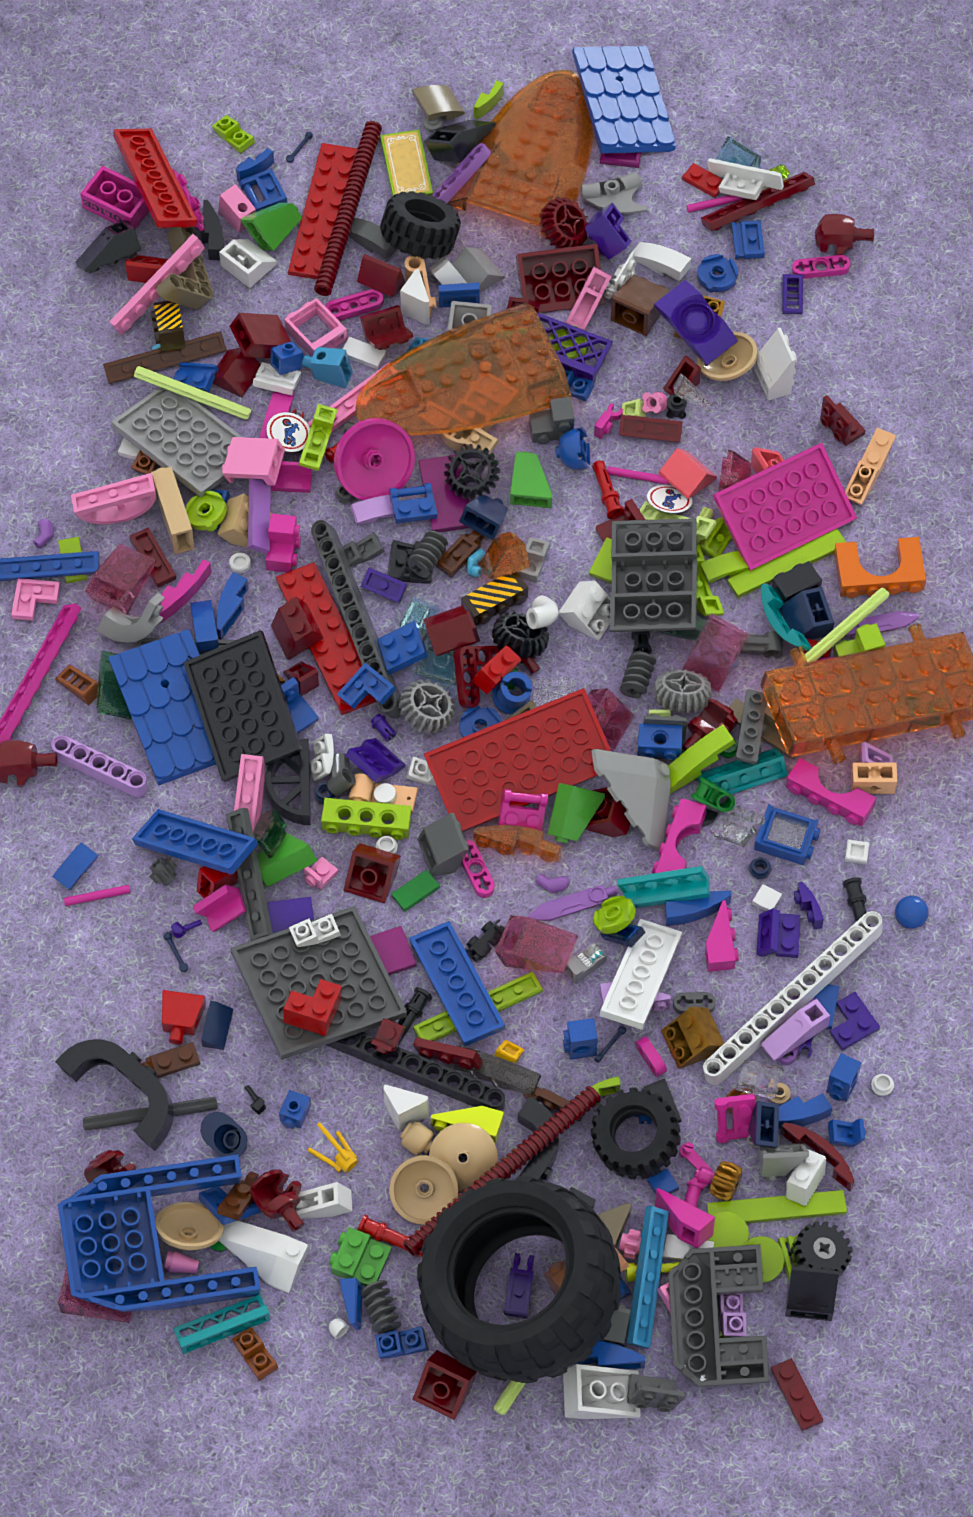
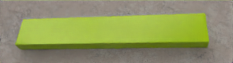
M836 528L750 571L746 570L727 579V583L736 597L740 598L761 588L763 583L767 585L772 583L773 578L777 574L785 573L799 563L803 564L810 561L813 564L834 554L835 543L846 541Z
M532 971L488 991V994L497 1011L500 1012L542 993L543 988ZM446 1011L413 1026V1030L418 1038L437 1041L456 1032Z
M844 1190L813 1193L805 1206L787 1199L786 1195L707 1203L708 1214L713 1216L718 1212H733L742 1217L746 1224L847 1213Z

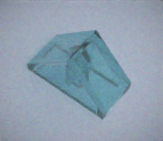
M413 596L400 622V627L416 621L421 632L425 628L423 619L436 615L439 607L422 598Z

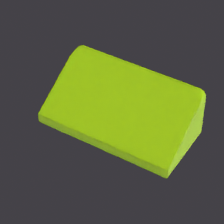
M723 517L716 519V525L707 539H703L699 543L702 553L710 558L721 555L732 539Z

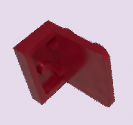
M399 305L360 316L365 340L375 349L384 350L389 348L391 344H403L413 338V333L404 325Z

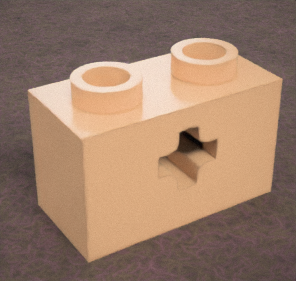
M896 763L852 764L851 791L859 788L869 794H895L897 786Z

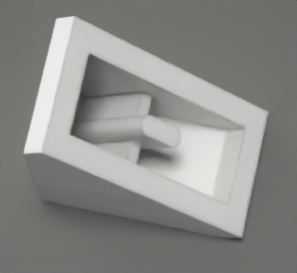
M446 256L440 258L429 268L442 285L467 283Z

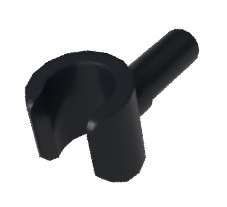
M247 1085L245 1090L254 1101L250 1107L260 1115L266 1109L263 1098L258 1097L252 1088Z

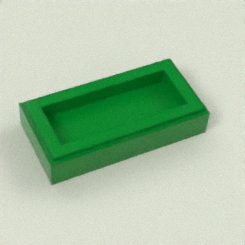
M426 869L391 893V897L406 912L440 889V885Z

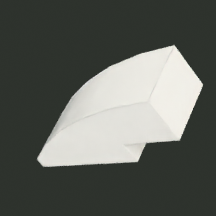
M640 242L633 250L635 261L661 276L665 273L679 282L691 268V258L661 245Z

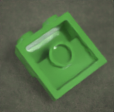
M349 1227L347 1232H342L339 1237L338 1245L341 1246L338 1253L333 1252L330 1257L331 1273L345 1279L357 1278L366 1287L379 1280L391 1253L392 1246L375 1241L370 1238L369 1234Z

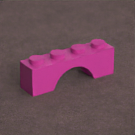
M799 758L787 777L786 787L795 795L800 794L806 797L814 805L819 804L825 807L833 815L839 814L852 825L858 824L863 826L875 807L876 797L859 788L844 794L833 793L827 790L819 780V768Z
M681 798L679 806H674L672 813L674 820L672 824L667 826L665 833L667 839L665 843H661L659 855L661 856L659 862L655 861L652 874L687 868V861L679 855L676 848L683 838L692 834H700L706 816L705 804Z

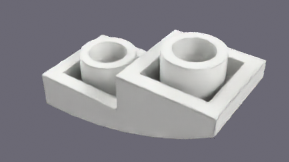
M324 734L313 741V750L316 758L310 761L313 780L316 782L330 774L334 757L332 734Z
M413 756L410 760L406 778L436 786L427 762Z
M332 914L314 922L307 919L289 927L297 947L314 945L341 936Z
M667 1234L663 1257L681 1261L690 1249L697 1248L678 1239L676 1235ZM707 1240L699 1248H712L714 1242Z

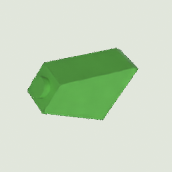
M278 203L243 217L241 222L262 250H275L302 219V216L294 204Z
M526 451L516 452L510 504L552 508V493L537 454Z
M559 783L547 834L556 836L555 841L568 843L569 839L578 841L604 800L605 794Z
M283 832L257 855L263 885L266 887L317 861L309 844L286 832Z

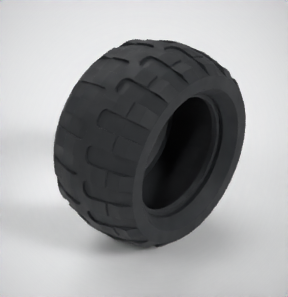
M518 1176L515 1180L497 1178L487 1181L486 1186L476 1190L471 1188L459 1196V1201L453 1204L450 1209L445 1208L436 1219L438 1223L432 1234H427L422 1246L424 1256L417 1269V1280L421 1291L419 1296L423 1313L436 1339L459 1363L489 1378L502 1381L512 1380L520 1383H533L545 1376L554 1378L566 1373L567 1367L577 1361L582 1363L593 1353L592 1348L599 1339H604L612 1327V1315L614 1311L618 1310L620 1305V1261L609 1229L593 1208L573 1192L550 1182L545 1183L533 1177ZM534 1235L547 1236L563 1242L566 1253L564 1279L556 1296L542 1311L525 1321L507 1325L487 1323L478 1318L474 1302L476 1282L484 1264L499 1248L515 1239Z

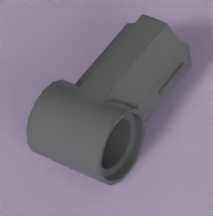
M769 631L764 635L741 634V654H763L766 658H770V656L780 658L783 655V638L776 631Z
M345 753L334 754L331 769L332 778L327 781V787L331 793L340 796L356 783V779L350 771V762Z

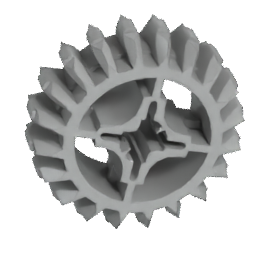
M677 669L676 671L669 670L668 673L662 672V675L657 677L653 690L655 700L658 702V705L663 706V709H670L671 712H685L686 714L703 710L704 707L708 706V701L712 695L711 683L708 679L702 677L701 673L696 674L695 671L690 672L686 669L684 671Z
M419 679L417 682L413 681L409 686L405 687L400 696L398 708L401 709L400 715L406 716L404 722L411 723V728L415 726L418 728V732L424 730L426 735L430 732L435 735L438 731L442 732L451 725L456 714V705L453 704L455 698L449 697L451 691H445L444 685L438 686L437 681L432 684L429 679L425 680V682Z

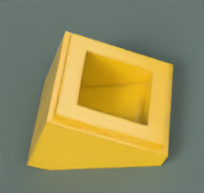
M504 1040L496 1049L492 1062L512 1071L525 1049L508 1040Z

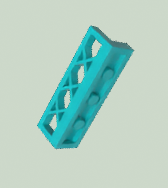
M776 748L759 753L756 764L736 760L701 772L702 775L696 778V780L700 784L701 777L707 778L718 786L725 788L730 794L788 776L784 756Z
M702 866L617 879V886L623 892V896L631 899L635 908L665 904L666 901H687L710 897V877Z
M259 1294L174 1327L173 1330L182 1353L186 1354L247 1330L250 1327L270 1321V1314ZM259 1303V1308L246 1312L248 1304ZM235 1312L240 1314L224 1321L227 1313ZM209 1320L218 1323L202 1330L204 1323ZM186 1329L196 1331L185 1337H181L180 1334L181 1331Z

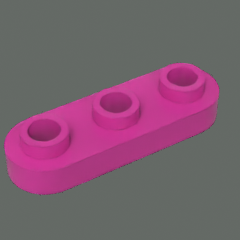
M369 289L329 301L325 307L340 321L381 308L384 303L383 294L377 290Z

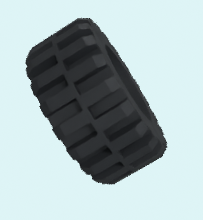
M404 191L393 195L388 200L380 224V230L386 242L391 243V246L399 249L400 252L408 253L413 257L418 256L421 259H437L438 257H445L454 248L461 221L458 213L453 210L451 205H447L445 201L421 192L409 191L406 193Z
M636 1087L629 1088L627 1093H624L622 1089L617 1091L618 1096L614 1098L611 1095L605 1099L606 1105L600 1104L597 1108L599 1114L598 1116H593L592 1124L594 1127L591 1128L592 1143L601 1161L604 1162L610 1171L614 1170L616 1175L621 1177L627 1175L629 1179L636 1180L637 1176L646 1179L649 1178V1173L654 1172L655 1175L661 1173L660 1168L663 1165L667 1168L671 1164L670 1158L676 1157L678 1153L676 1147L681 1142L679 1135L681 1132L680 1125L670 1104L666 1100L664 1101L661 1095L656 1092L651 1094L650 1090L642 1088L641 1091H638ZM633 1116H647L651 1118L656 1124L657 1133L649 1146L640 1151L630 1152L621 1149L617 1145L615 1134L623 1121Z

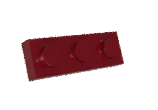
M621 414L619 435L680 442L683 421Z
M149 527L130 535V541L157 588L176 580V574Z
M416 1037L413 1044L419 1056L429 1060L431 1058L437 1059L444 1064L454 1063L459 1064L465 1069H471V1067L480 1069L483 1062L475 1050Z
M790 1358L772 1366L770 1370L801 1431L822 1423L823 1418L793 1359Z

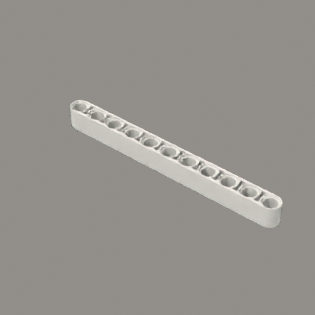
M874 911L864 914L712 1054L703 1065L707 1083L711 1085L722 1083L761 1047V1043L798 1010L803 1008L879 938L883 931L881 915ZM870 923L877 924V926L875 927H869L867 925H869ZM861 938L862 940L856 942L852 939ZM839 952L846 953L844 956L836 955ZM825 966L830 968L826 971L821 970V968ZM807 981L814 982L812 985H806L805 983ZM791 996H798V997H799V998L796 999V1000H791V999H789V997H791ZM776 1010L783 1011V1013L779 1015H776L773 1012ZM759 1025L767 1026L765 1029L757 1028ZM746 1039L751 1041L749 1044L741 1043L743 1040ZM729 1054L735 1055L732 1059L725 1058ZM712 1069L719 1070L716 1074L709 1073Z

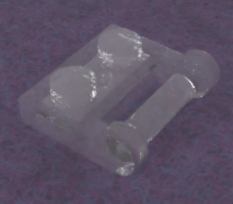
M745 1060L736 1090L769 1099L775 1098L778 1092V1081L782 1078L784 1069L780 1065L769 1067L761 1065L756 1061ZM764 1077L770 1078L766 1086L761 1085Z

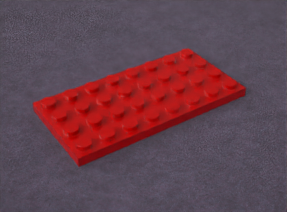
M582 688L426 752L424 757L448 814H455L457 821L460 822L461 832H464L499 817L504 789L515 793L534 795L545 793L549 797L557 793L559 783L576 786L598 777L594 770L592 750L611 751L585 688ZM510 801L509 805L521 807L532 804L518 801Z

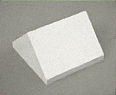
M417 269L414 270L400 290L401 313L428 325L430 324L429 299L420 271Z
M384 1085V1105L399 1132L404 1130L409 1123L413 1124L428 1118V1096Z

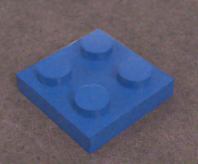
M416 621L377 639L386 669L390 675L428 657L419 625Z

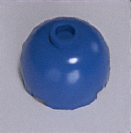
M582 427L565 432L559 439V446L555 447L557 458H561L562 463L573 470L588 469L589 467L586 462L590 465V445L584 440L587 434Z

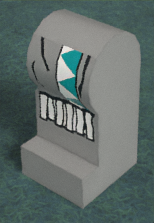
M594 943L574 957L570 956L565 959L563 969L576 984L603 965L607 960V956Z

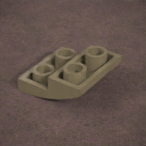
M429 85L412 89V94L428 121L442 116L446 120L465 115L464 110L449 86Z

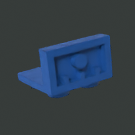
M294 677L281 685L298 734L318 721L319 716L299 694L298 682Z

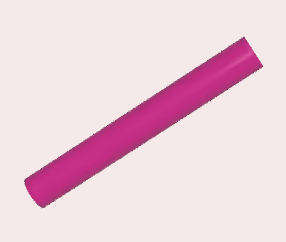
M728 195L686 205L688 213L734 203L744 198Z
M608 466L607 472L609 475L669 484L661 475Z
M129 885L65 897L64 902L65 906L124 895L130 893Z

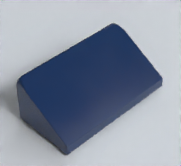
M210 1000L201 1039L202 1047L225 1049L233 1008Z

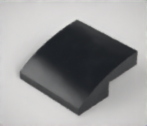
M396 540L392 541L387 575L403 582L422 584L432 582L433 570L427 578H422L413 573L408 566V559L417 545L420 544L419 541H415L414 545Z

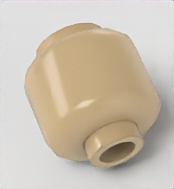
M420 1122L409 1123L400 1135L402 1139L401 1145L416 1156L422 1152L427 1154L433 1142L431 1141L433 1132Z

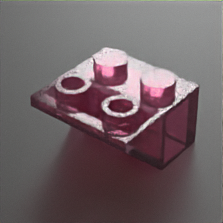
M728 449L727 457H723L719 491L751 475L752 463L733 450Z
M608 688L593 689L588 694V698L609 747L615 749L634 714Z

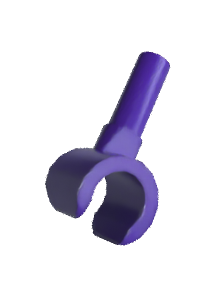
M197 920L184 926L179 922H175L171 925L172 930L170 932L176 938H181L190 929L202 925V922Z
M813 1037L799 1047V1056L803 1049H807L809 1051L807 1059L811 1057Z

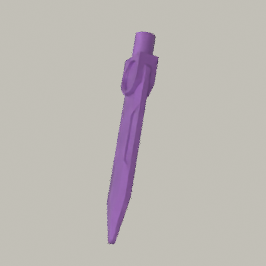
M896 611L866 617L847 633L845 638H855L856 629L865 624L872 625L877 623L880 632L904 628L917 620L920 615Z
M603 885L545 902L530 913L528 919L550 921L600 905L609 896L616 895L617 889L615 886L604 888Z

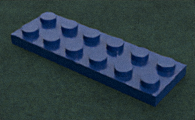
M157 809L132 838L137 846L231 875L258 845L254 837Z
M450 921L409 937L410 944L464 1047L506 1030L501 1016Z

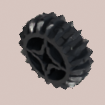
M469 444L468 450L461 446L462 452L460 453L454 450L455 457H448L451 463H445V468L448 470L444 471V476L448 477L445 482L450 485V491H455L457 497L462 494L465 500L469 495L474 500L476 498L475 495L481 496L484 491L486 494H490L489 487L495 488L496 485L493 481H499L500 479L499 476L495 475L500 473V468L497 467L499 462L494 460L495 455L493 453L489 454L488 448L482 450L481 445H477L474 449L473 445ZM470 458H479V459H481V460H480V461L477 460V461H475V462H469L467 459H470ZM462 464L463 471L459 474L460 477L456 479V471L459 465ZM488 465L487 476L482 480L481 473L485 470L484 467ZM467 466L470 470H475L477 478L474 475L469 474ZM469 482H475L477 485H476V486H464L463 484H468Z
M506 612L505 615H500L494 623L492 638L493 643L497 644L499 649L508 646L519 657L535 659L536 656H541L547 648L549 633L546 627L531 629L527 624L526 615L523 613L517 614L513 612L510 614Z

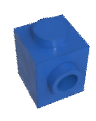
M292 341L271 348L270 365L279 375L302 369L303 352Z
M289 1090L279 1112L280 1122L287 1128L294 1129L297 1127L301 1129L311 1107L310 1097Z

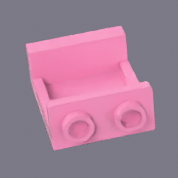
M232 437L231 444L227 448L226 461L222 466V474L229 483H234L235 478L263 479L268 486H275L285 449L278 439Z

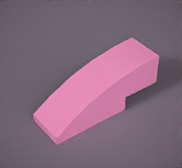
M593 266L566 323L585 330L612 275Z

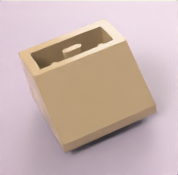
M241 494L228 499V512L220 524L218 535L231 544L248 547L249 496Z

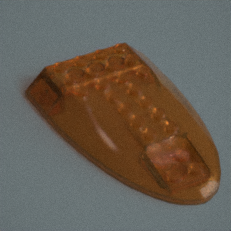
M570 70L551 71L534 79L520 89L501 108L491 121L496 123L495 127L479 143L486 145L491 151L490 156L452 197L447 205L466 211L468 204L471 203L540 226L542 231L543 227L539 225L542 220L539 216L542 213L541 210L549 201L559 197H567L568 200L574 199V204L577 202L581 191V184L584 182L590 161L594 129L579 76ZM541 232L540 236L546 237L545 233Z
M524 303L453 328L405 352L384 366L367 382L357 397L355 410L356 416L360 421L370 418H382L399 425L409 435L438 434L468 430L519 418L550 408V399L571 397L572 400V395L565 370L534 307Z

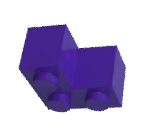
M613 202L596 213L585 227L587 236L598 244L599 252L606 256L608 260L626 249L632 241L620 226L624 217Z

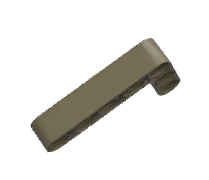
M172 227L167 232L173 254L192 234L195 235L193 227ZM201 254L180 275L171 273L156 287L157 293L163 299L197 310L202 308L214 296Z

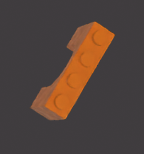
M919 537L898 538L896 550L899 568L894 573L886 576L872 575L861 566L856 542L835 543L834 557L840 596L854 598L858 595L872 596L880 588H885L891 595L905 591L917 593L924 590L926 575Z

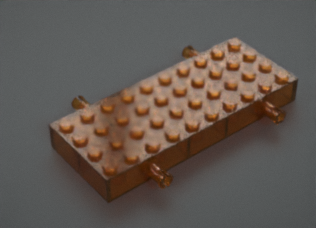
M917 623L908 628L913 642L814 662H807L802 647H798L799 652L797 648L792 649L790 655L795 665L765 671L760 684L788 757L828 749L832 762L837 764V759L839 763L846 759L842 746L943 725L949 726L953 739H957L956 735H958V738L963 737L966 732L961 722L973 719V653L964 632L926 639L921 624Z

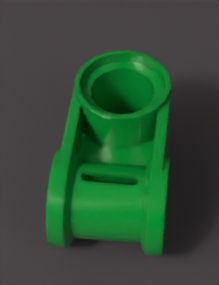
M700 778L701 783L696 792L692 793V798L721 812H729L734 808L735 798L725 788L718 786L707 778ZM727 796L726 801L719 804L720 799Z

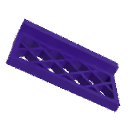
M538 313L524 340H521L518 346V357L554 370L556 367L573 371L575 377L595 382L596 375L612 347L613 341ZM540 321L548 323L550 328L539 330L538 324ZM564 329L568 332V335L558 338L556 331ZM552 332L555 339L545 342L542 335ZM539 336L540 344L534 345L529 343L530 339ZM582 336L586 338L587 342L577 345L574 338ZM571 339L573 346L563 349L561 342ZM598 343L606 345L603 350L597 352L593 345ZM558 344L560 350L552 352L548 350L547 346ZM589 346L592 353L582 356L579 349ZM576 351L578 358L570 359L566 353ZM595 358L597 363L595 367L586 365L585 360Z

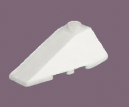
M241 1221L224 1225L223 1235L219 1240L227 1250L242 1260L248 1268L257 1267L258 1275L267 1285L288 1294L308 1255V1244L287 1235Z

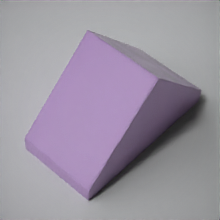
M863 742L861 743L859 763H893V756Z

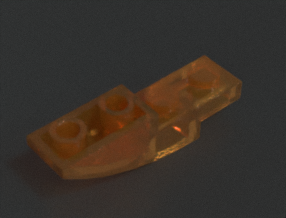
M494 825L476 828L473 831V842H476L479 847L496 849L502 855L510 854L514 856L516 850L520 849L522 853L538 855L546 862H558L561 857V846L545 841L544 832L514 825Z

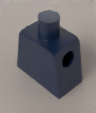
M481 495L466 504L459 522L494 541L508 508L503 505L502 500L499 498L492 499L486 495Z

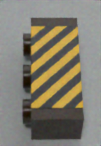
M170 301L155 302V310L151 311L156 344H160L161 351L186 348L179 304Z
M513 569L462 597L461 606L463 605L466 611L469 610L475 626L478 624L483 625L491 617L507 612L509 607L525 602L528 598V586L517 571Z

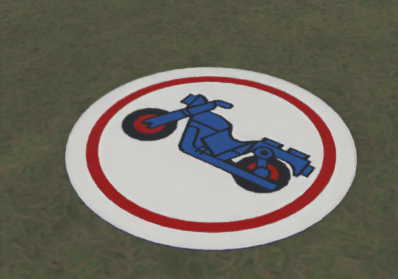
M283 412L274 415L269 420L266 431L268 438L278 439L285 451L296 452L304 449L310 427L302 417L294 413Z
M658 485L651 488L647 493L648 502L654 508L663 512L679 513L686 511L692 505V497L687 499L674 486Z

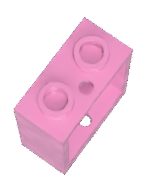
M317 298L305 303L302 308L290 313L284 319L285 330L309 356H313L318 347L337 348L347 341V329ZM317 315L332 331L311 343L297 327Z

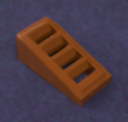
M70 664L55 678L58 683L87 705H90L103 692L99 682ZM72 673L75 674L69 681H66ZM80 678V680L75 685H72L75 681H77Z

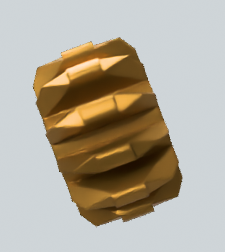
M722 1161L714 1173L710 1185V1194L720 1200L730 1201L741 1182L742 1168L735 1163Z

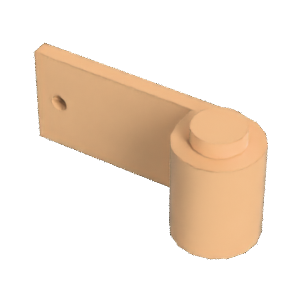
M409 255L405 260V278L408 280L414 270L419 269L429 299L430 317H432V307L437 308L435 297L430 296L425 261L421 257Z
M355 774L356 783L351 786L348 800L376 802L374 791L380 783H375L366 774ZM392 785L397 794L396 800L392 804L411 806L413 812L418 788Z

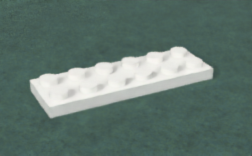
M640 919L635 932L642 933V936L632 946H628L600 1010V1016L643 1030L680 942L682 932Z

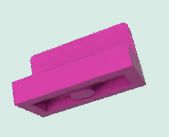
M282 461L276 484L271 486V491L310 493L312 469L299 466V462Z
M229 885L222 886L193 905L195 914L205 916L210 930L216 932L246 912L239 888Z

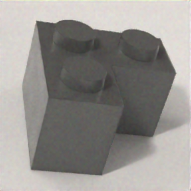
M571 397L550 399V410L529 412L532 443L546 444L553 440L559 441L565 432L574 429Z

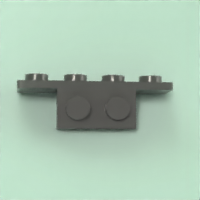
M750 689L746 691L736 760L756 764L758 761V755L762 750L764 742L761 739V735H764L766 722H764L768 696L766 693Z

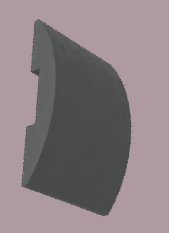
M697 519L612 521L610 632L696 630L698 601Z

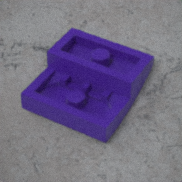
M377 738L364 740L360 747L349 748L345 754L348 759L374 782L385 780L406 766Z
M311 897L267 902L273 934L307 919H310V921L314 920Z

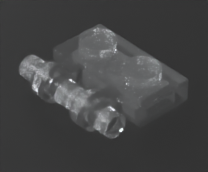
M548 677L533 679V688H541V690H533L535 706H541L575 692L576 689H567V687H576V679H567V677H560V679H548ZM561 687V689L548 690V688Z
M734 806L728 812L729 816L722 814L710 829V832L717 838L745 847L756 832L753 825H763L765 818L760 816L758 812H749L744 807Z

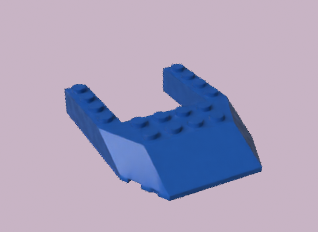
M238 1154L103 1174L95 1178L84 1188L76 1191L71 1197L58 1204V1212L71 1296L120 1312L168 1310L259 1295L261 1287L257 1267L165 1281L151 1197L240 1184L242 1174Z

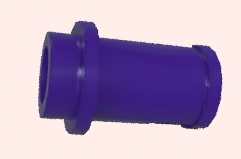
M377 714L371 719V727L373 729L376 728L386 742L391 740L390 735L393 738L396 736L397 732L388 724L384 715Z

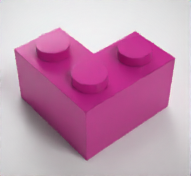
M271 513L268 528L270 551L266 555V570L289 572L292 571L293 566H297L298 554L295 552L296 548H300L301 536H299L300 525H297L296 516Z

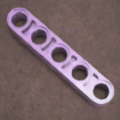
M60 735L52 740V751L57 753L59 762L131 796L141 797L146 794L148 787L146 776L143 772L67 736ZM62 747H65V748H66L65 750H61V751L58 750L59 748H62ZM98 765H104L102 768H95ZM116 774H123L120 777H114ZM135 783H142V784L139 785V786H134V785H133V784H135Z

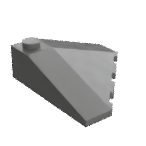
M593 749L592 758L595 772L599 777L603 775L609 783L608 791L616 802L621 801L622 805L626 808L627 811L624 814L633 827L638 826L639 830L643 833L644 837L641 839L644 844L659 851L661 843L665 839L671 785L668 764L654 758Z

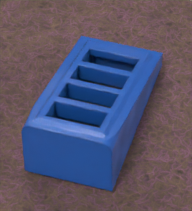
M357 1278L340 1279L349 1322L355 1330H360L362 1322V1297L360 1292L363 1289V1285Z

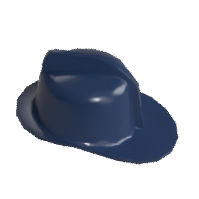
M212 1112L204 1117L200 1132L206 1144L220 1157L237 1154L240 1157L247 1149V1134L244 1129L223 1112Z

